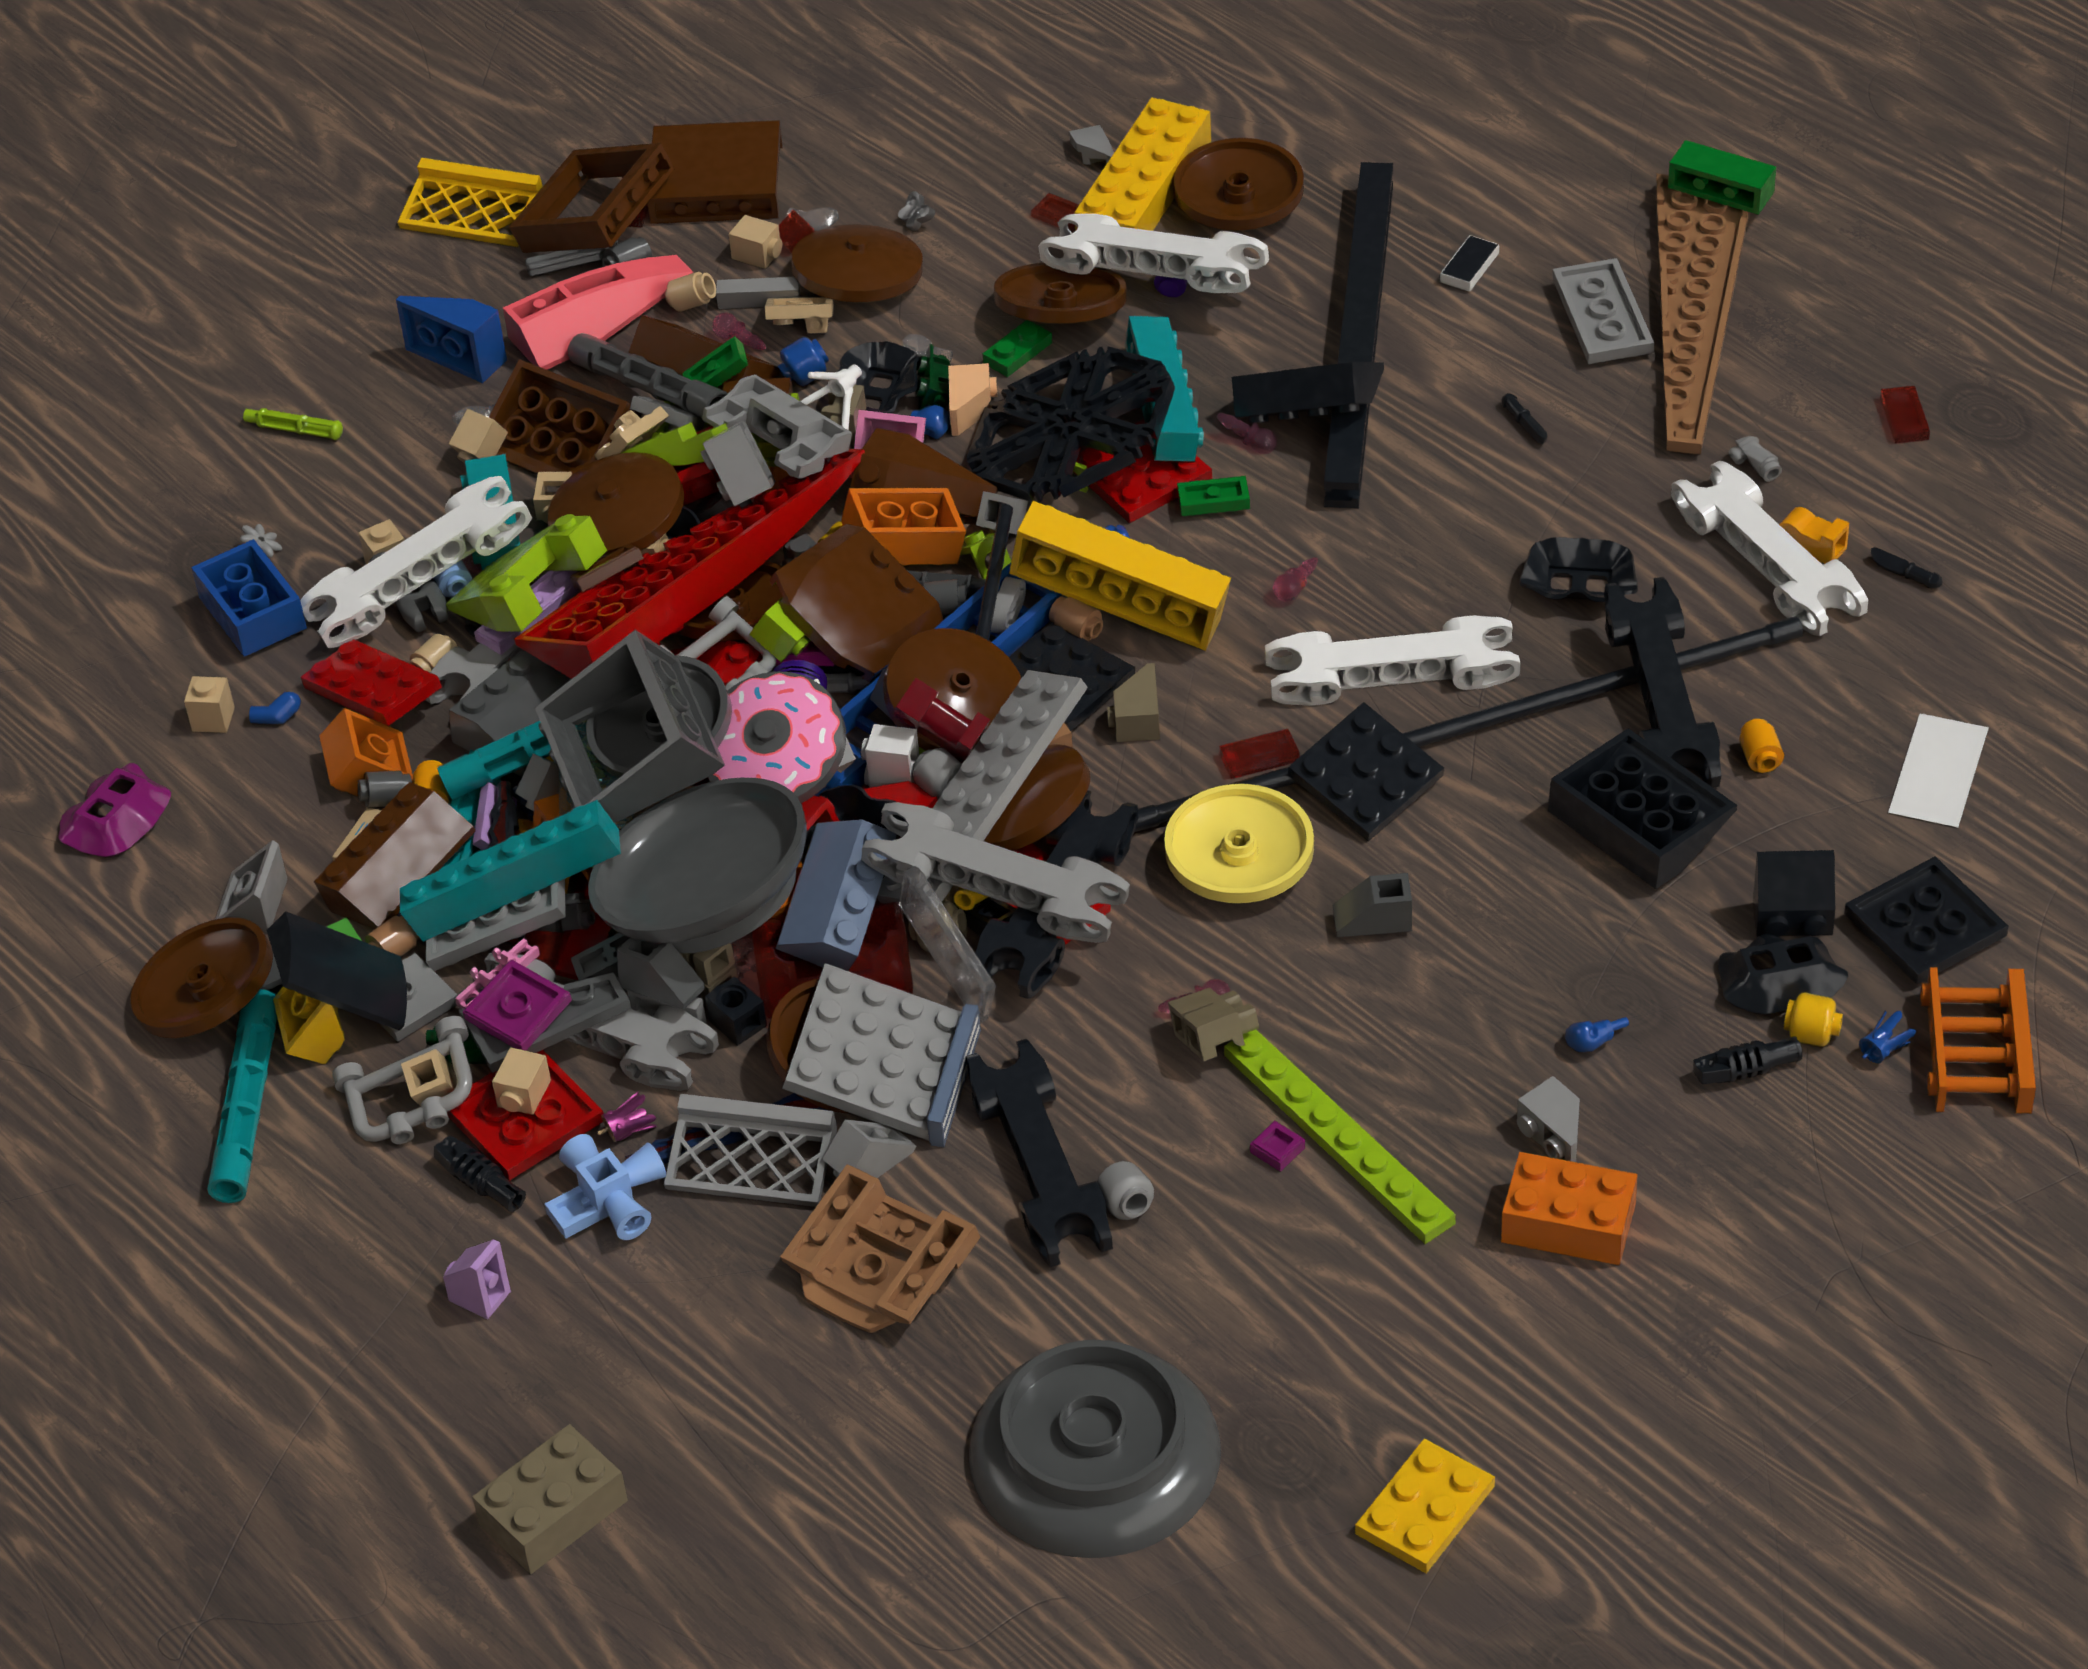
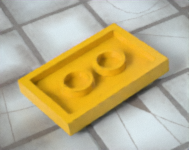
M1424 1438L1355 1524V1534L1427 1574L1495 1487V1476Z

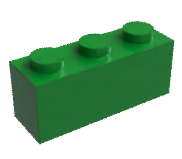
M1685 140L1669 162L1668 188L1759 215L1774 194L1776 166Z

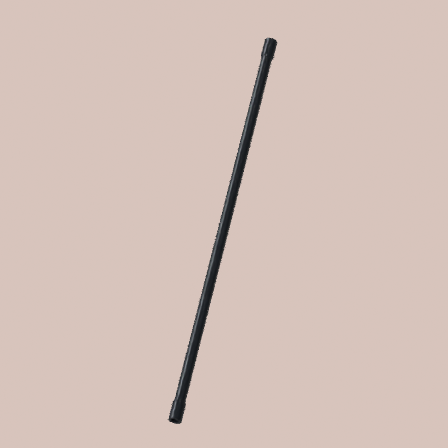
M1794 616L1767 624L1760 629L1676 653L1680 669L1684 670L1765 645H1775L1802 637L1803 627L1800 619ZM1633 665L1411 730L1403 734L1418 747H1422L1638 683V679ZM1288 767L1230 784H1252L1275 790L1296 784L1297 782L1288 775ZM1196 794L1159 805L1139 808V818L1134 833L1169 821L1179 806Z

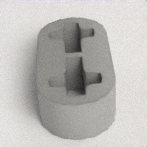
M1005 577L997 594L991 627L992 633H1003L1017 620L1025 599V580Z

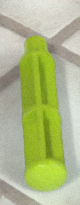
M261 408L260 410L245 409L243 413L244 422L256 423L259 428L266 427L295 432L301 435L307 434L331 438L333 440H338L343 432V425L339 420L333 421L309 417L303 414L297 415L267 410V408Z

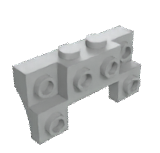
M755 374L741 378L724 398L711 406L705 407L702 420L713 427L726 423L727 428H730L745 420L752 433L781 450L776 452L774 464L787 471L790 476L798 479L823 471L825 458H831L834 455L849 451L852 436L851 431Z

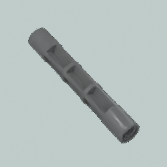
M586 333L577 334L571 340L568 347V357L573 364L599 375H608L621 381L627 387L641 389L650 393L657 400L674 403L681 406L684 411L700 418L703 416L705 407L715 404L728 394L726 391L702 381L683 377L671 368L659 367L647 362L640 355H631L621 351L613 344Z

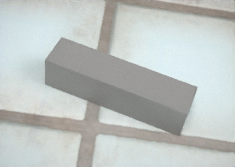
M795 277L717 280L716 288L718 309L765 307L769 298H798L801 294L800 284Z

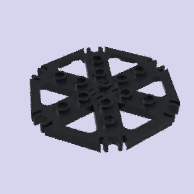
M1109 346L1106 353L1103 347H1099L1097 353L1093 356L1089 355L1087 349L1082 350L1080 355L1076 351L1008 385V389L1001 391L1004 400L1000 402L991 400L989 402L992 409L987 407L984 409L967 455V462L974 474L996 486L999 492L1030 502L1033 501L1034 496L1038 502H1042L1043 496L1048 492H1051L1054 500L1058 499L1061 494L1064 498L1135 463V458L1143 456L1139 447L1143 445L1152 447L1154 445L1152 438L1159 439L1175 391L1174 383L1162 361ZM1123 370L1135 374L1101 391L1105 377L1110 372ZM1064 378H1068L1060 401L1035 394ZM1147 402H1156L1149 423L1137 425L1116 418L1131 410L1141 408ZM1015 424L1026 428L992 445L995 434L1001 426ZM1082 446L1114 455L1112 459L1100 462L1084 470L1076 477L1071 476ZM1040 456L1034 475L1026 484L1003 478L1008 471L1016 470L1022 464Z

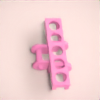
M524 938L508 952L505 950L501 952L496 947L492 954L500 964L489 973L483 970L478 972V969L473 967L470 970V974L475 981L455 998L457 1006L465 1009L471 1003L466 1004L465 1001L472 997L475 999L479 994L478 990L481 987H486L511 959L527 967L540 955L539 948L535 945L531 947ZM521 952H526L521 958L517 957Z

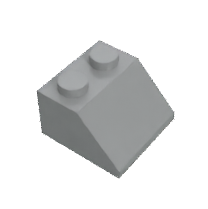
M745 420L703 443L705 450L701 451L704 462L709 470L716 469L721 481L717 482L718 489L724 500L728 501L731 499L734 506L772 488L776 482Z

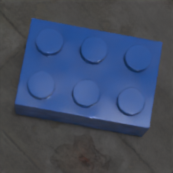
M254 539L191 567L199 598L244 657L307 628L299 596Z

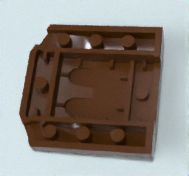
M845 524L777 570L769 580L772 586L777 584L783 597L779 603L788 618L835 665L843 669L850 665L864 672L865 675L862 679L868 682L887 668L896 650L907 639L920 632L934 629L943 621L939 603L864 527Z

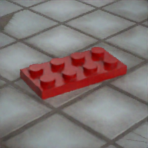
M355 639L342 644L335 653L325 660L315 663L311 670L300 677L305 689L386 726L394 723L442 688L437 675Z

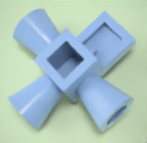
M580 1134L568 1140L560 1150L559 1159L576 1173L579 1186L545 1203L546 1214L566 1239L608 1216L620 1239L631 1240L641 1235L650 1225L652 1217L648 1210L633 1199L631 1187L666 1177L664 1164L655 1148L647 1142L623 1163H620L610 1148L599 1153L590 1135Z

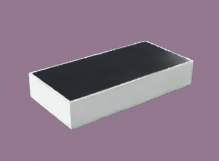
M1469 235L1440 273V282L1470 292L1499 254V244Z

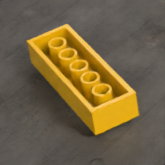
M1151 97L1074 214L1093 213L1107 215L1115 219L1120 227L1153 231L1175 198L1174 175L1178 165L1189 153L1205 144L1211 143L1210 111Z
M1032 501L1017 530L1009 571L1011 575L1074 598L1087 605L1206 651L1221 620L1231 581L1230 577L1222 575L1216 570L1199 566L1183 557H1176L1158 550L1152 545L1135 541L1116 531L1107 530L1083 518L1074 517L1052 506L1043 505L1036 501Z

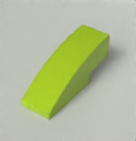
M692 422L637 444L621 453L638 452L652 454L666 460L672 466L704 462L701 451L705 450L703 443L728 428L726 423L697 434Z

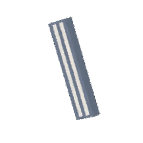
M965 1004L962 1008L927 1118L929 1143H931V1146L945 1147L968 1073L966 1056L974 1054L981 1032L978 1005Z

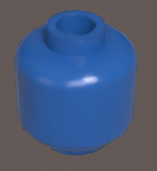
M801 337L780 351L782 363L777 367L784 378H791V381L794 380L797 385L804 387L816 380L808 378L809 372H826V363L829 362V359L816 339L811 341L807 337Z

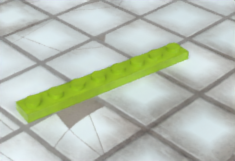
M1258 1030L1243 1034L1244 1046H1238L1233 1041L1224 1046V1056L1424 1244H1427L1456 1224V1214Z

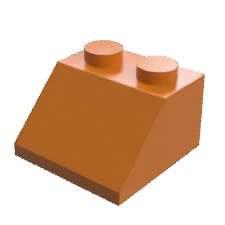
M343 708L319 735L329 782L335 789L358 796V780L364 779L365 772L401 771L402 774H410L413 783V774L401 731Z

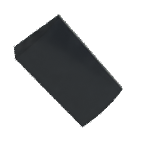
M287 911L266 930L283 987L399 1031L404 1027L407 1009V986L401 956Z

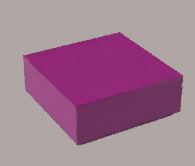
M1275 1120L1250 1143L1251 1154L1280 1172L1305 1149L1304 1138Z

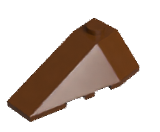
M877 427L862 448L865 450V453L862 454L861 462L854 470L850 486L851 488H948L959 515L975 519L978 517L983 491L995 494L998 492L996 486L911 435Z

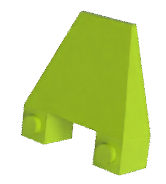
M564 515L557 519L554 524L487 565L449 600L446 606L449 611L495 631L522 632L543 612L529 585L543 571H587L607 552V549L590 516Z

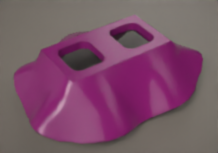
M129 763L122 768H116L110 774L103 775L90 784L85 801L65 811L60 820L58 838L63 844L83 853L100 857L116 856L131 848L153 828L169 803L171 791L167 787L149 779L135 763ZM120 778L135 783L125 794H120L109 788ZM97 802L113 807L103 818L87 813Z

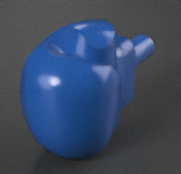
M932 405L920 411L914 410L911 413V416L926 418L924 434H928L934 439L942 437L949 428L950 415L943 407Z
M1623 1017L1612 1022L1600 1020L1593 1023L1591 1021L1573 1023L1566 1029V1043L1576 1052H1592L1605 1042L1612 1040L1614 1031L1629 1026V1020L1627 1017Z

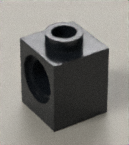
M735 976L724 984L715 987L705 996L709 1021L737 1046L767 1026L764 1001Z

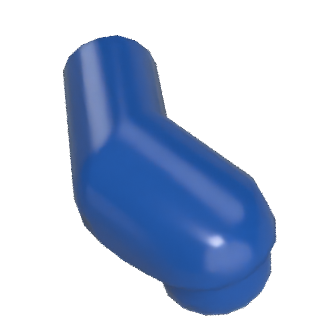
M284 692L269 706H251L249 711L250 723H286L300 708L301 699L299 695L294 692Z

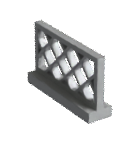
M680 1094L677 1106L679 1116L664 1181L665 1189L813 1207L818 1205L821 1200L828 1165L822 1158L837 1133V1124L833 1111ZM687 1126L703 1128L709 1135V1137L692 1148L684 1140ZM730 1132L742 1133L747 1141L729 1153L720 1139ZM769 1136L780 1137L785 1146L767 1157L758 1144ZM808 1140L822 1142L820 1153L808 1161H805L796 1149ZM715 1143L724 1157L706 1168L697 1155ZM682 1147H683L686 1152L681 1155V1151H682ZM753 1148L763 1161L747 1172H744L735 1159ZM791 1152L801 1166L783 1177L773 1164ZM690 1159L702 1171L690 1180L676 1179L678 1168ZM730 1163L739 1174V1177L728 1185L717 1183L712 1175ZM817 1165L816 1174H815V1172L812 1170V1168ZM769 1168L778 1181L767 1189L756 1188L751 1179ZM807 1172L814 1181L812 1194L794 1192L789 1184Z

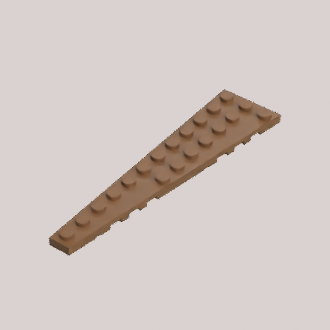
M1656 173L1666 451L1701 455L1750 212L1668 188L1669 175Z

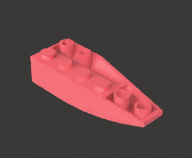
M677 255L642 258L587 271L503 307L508 338L533 365L548 370L569 360L568 347L571 340L577 334L586 333L606 341L664 299L669 281L692 274L693 271Z

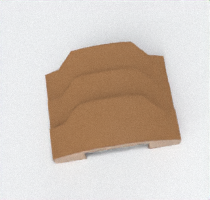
M847 1164L780 1258L784 1263L800 1273L807 1302L843 1322L863 1331L873 1333L896 1322L911 1324L930 1295H935L953 1268L959 1269L980 1239V1235L974 1224L947 1211L942 1210L935 1219L887 1196L878 1178Z

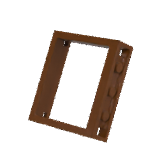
M661 143L573 150L509 228L523 253L610 248L675 168ZM580 171L583 173L582 177L578 174ZM623 177L592 216L557 218L589 179Z

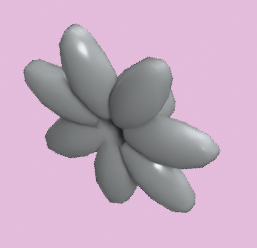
M257 524L255 529L248 525H243L242 530L246 534L240 537L242 542L246 543L254 539L270 558L273 556V550H282V546L274 541L277 538L276 533L269 532L265 534L264 527L261 524Z

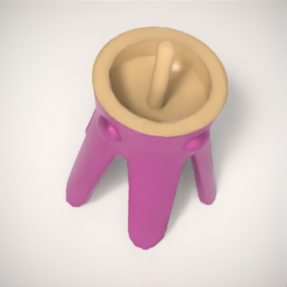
M637 1091L616 1110H609L606 1114H602L601 1118L605 1128L598 1131L597 1134L601 1135L608 1132L612 1140L616 1142L627 1138L633 1132L657 1127L654 1124H649L656 1120L654 1115H646L644 1108L636 1109L645 1101V1095H639V1091Z

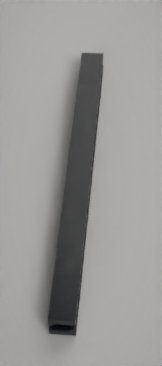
M1361 162L1338 364L1347 362H1375L1393 196V163ZM1370 404L1359 405L1358 412L1339 413L1338 407L1332 409L1324 478V490L1326 491L1324 507L1359 509Z

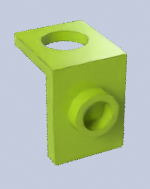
M979 530L964 538L965 543H963L960 555L971 554L982 579H986L988 569L985 566V558L991 552L994 533L984 534L982 530ZM1007 549L1002 570L1012 561Z

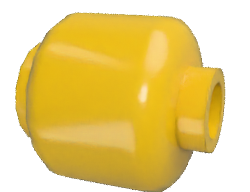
M1801 993L1797 996L1796 1000H1789L1784 1030L1789 1031L1790 1037L1796 1036L1800 1043L1824 1047L1829 1043L1831 1036L1839 1037L1843 1014L1836 1013V1003L1832 998Z

